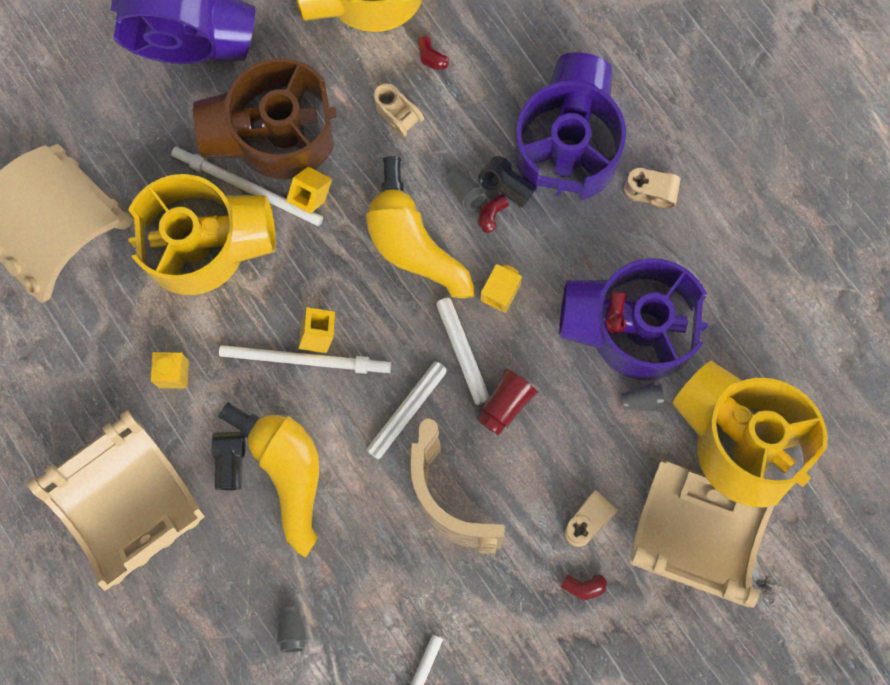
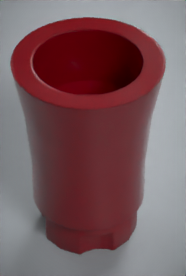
M505 368L499 383L481 408L483 411L476 420L499 436L505 427L508 428L517 414L538 391L519 375Z

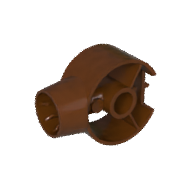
M289 58L266 59L245 69L234 80L227 93L194 101V126L201 156L203 158H242L254 171L275 179H292L307 167L314 170L317 169L328 158L334 148L330 119L337 118L336 108H329L324 78L315 69L301 61ZM287 86L286 90L276 89L268 92L263 96L260 106L249 107L244 110L246 105L258 94L275 87ZM305 90L311 92L323 102L325 116L323 130L311 143L303 136L304 125L318 123L316 107L299 108V103ZM268 137V140L279 148H289L296 145L299 150L286 154L265 153L247 145L242 138Z

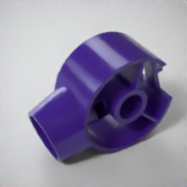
M112 0L110 9L117 12L113 37L117 44L144 58L171 64H194L210 58L245 61L255 19V6L242 0Z
M581 52L561 55L556 63L549 85L536 92L524 105L517 123L515 158L522 178L535 187L543 186L557 189V196L559 197L562 190L582 194V201L601 192L613 179L626 141V125L620 108L611 98L613 70L612 65L607 60L596 55ZM560 108L559 118L554 121L550 137L523 146L521 138L527 126L540 114L551 109ZM591 113L604 122L613 136L616 156L611 162L589 145L591 139V127L589 125ZM570 139L575 141L577 144L567 145L564 144L562 140ZM550 159L556 166L554 174L560 175V178L571 177L572 170L580 165L593 176L586 177L584 184L539 175L540 168L535 164Z
M657 258L631 262L616 271L609 280H567L561 305L559 338L596 347L600 356L610 367L627 377L638 380L662 379L680 370L703 345V342H700V332L705 331L708 327V323L701 321L703 301L707 297V293L700 281L689 270L675 262ZM648 279L671 287L666 296L660 293H648L637 302L625 301L623 317L626 320V327L621 333H627L630 340L637 345L643 347L653 346L660 363H648L630 357L617 347L606 330L604 322L610 300H604V298L614 288L625 282ZM674 290L685 299L691 311H694L691 350L679 359L666 332L686 333L688 320L687 316L675 314V307L669 299ZM640 314H650L655 317L659 327L647 325L642 320Z

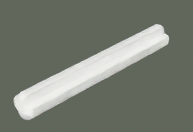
M449 297L437 301V309L476 405H482L487 402L490 396L453 303Z
M435 361L367 447V452L376 459L382 457L447 372V369L441 363Z

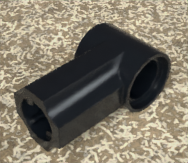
M502 156L493 157L478 175V181L485 190L499 191L521 208L524 207L537 188L512 171L510 162Z
M240 432L213 433L212 454L215 459L216 490L234 491L242 489V458L245 457L246 440L245 436L241 435Z

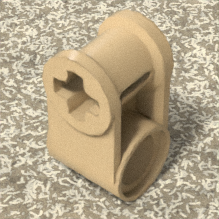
M386 83L376 88L374 93L376 111L400 137L404 138L412 126L424 120L420 110L412 102L408 101L395 86ZM385 97L393 99V102L390 104H384L380 101Z
M636 168L630 172L624 184V193L633 201L653 204L660 208H674L681 178L672 173H661L644 168ZM637 182H640L641 188L637 187Z
M595 490L569 521L565 529L566 541L573 547L585 546L600 529H603L617 513L618 509ZM580 526L584 527L583 535L578 537L573 535L574 527L577 529Z

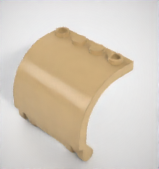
M59 144L51 147L44 145L14 159L0 170V262L12 276H15L27 292L33 295L40 303L51 298L59 273L79 249L102 233L113 228L126 229L134 221V217L127 211L123 212L120 209L121 205L114 198L110 199L78 167V162L73 157L66 155L65 149Z
M128 410L120 415L121 418L115 423L105 425L102 428L105 433L58 467L52 464L44 470L45 473L39 478L34 477L27 482V486L32 493L51 508L74 536L92 566L97 584L104 591L113 585L119 584L127 574L137 567L146 564L150 557L162 548L170 546L177 537L185 531L193 529L205 517L197 500L175 467Z
M432 419L423 420L419 425L418 443H412L411 477L420 508L425 518L438 533L448 540L462 546L477 548V553L495 554L496 549L502 548L505 525L469 523L456 519L441 509L429 493L427 484L428 467L440 453L441 445L438 439L439 430L437 423Z
M660 459L636 528L631 547L630 564L748 608H754L758 601L760 590L752 587L753 569L758 549L774 506L750 507L736 503L717 491L704 474Z

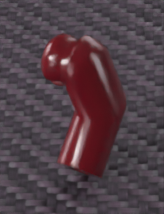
M429 36L418 38L422 64L434 70L446 69L449 65V58L432 49L431 38Z
M503 194L487 202L480 209L478 225L482 227L485 233L493 232L496 229L497 224L494 222L496 213L509 207V203Z
M611 291L609 308L604 324L608 331L612 333L622 332L626 327V320L623 317L626 293Z
M597 574L588 581L580 582L567 575L560 588L581 600H589L604 594L607 580L604 576Z

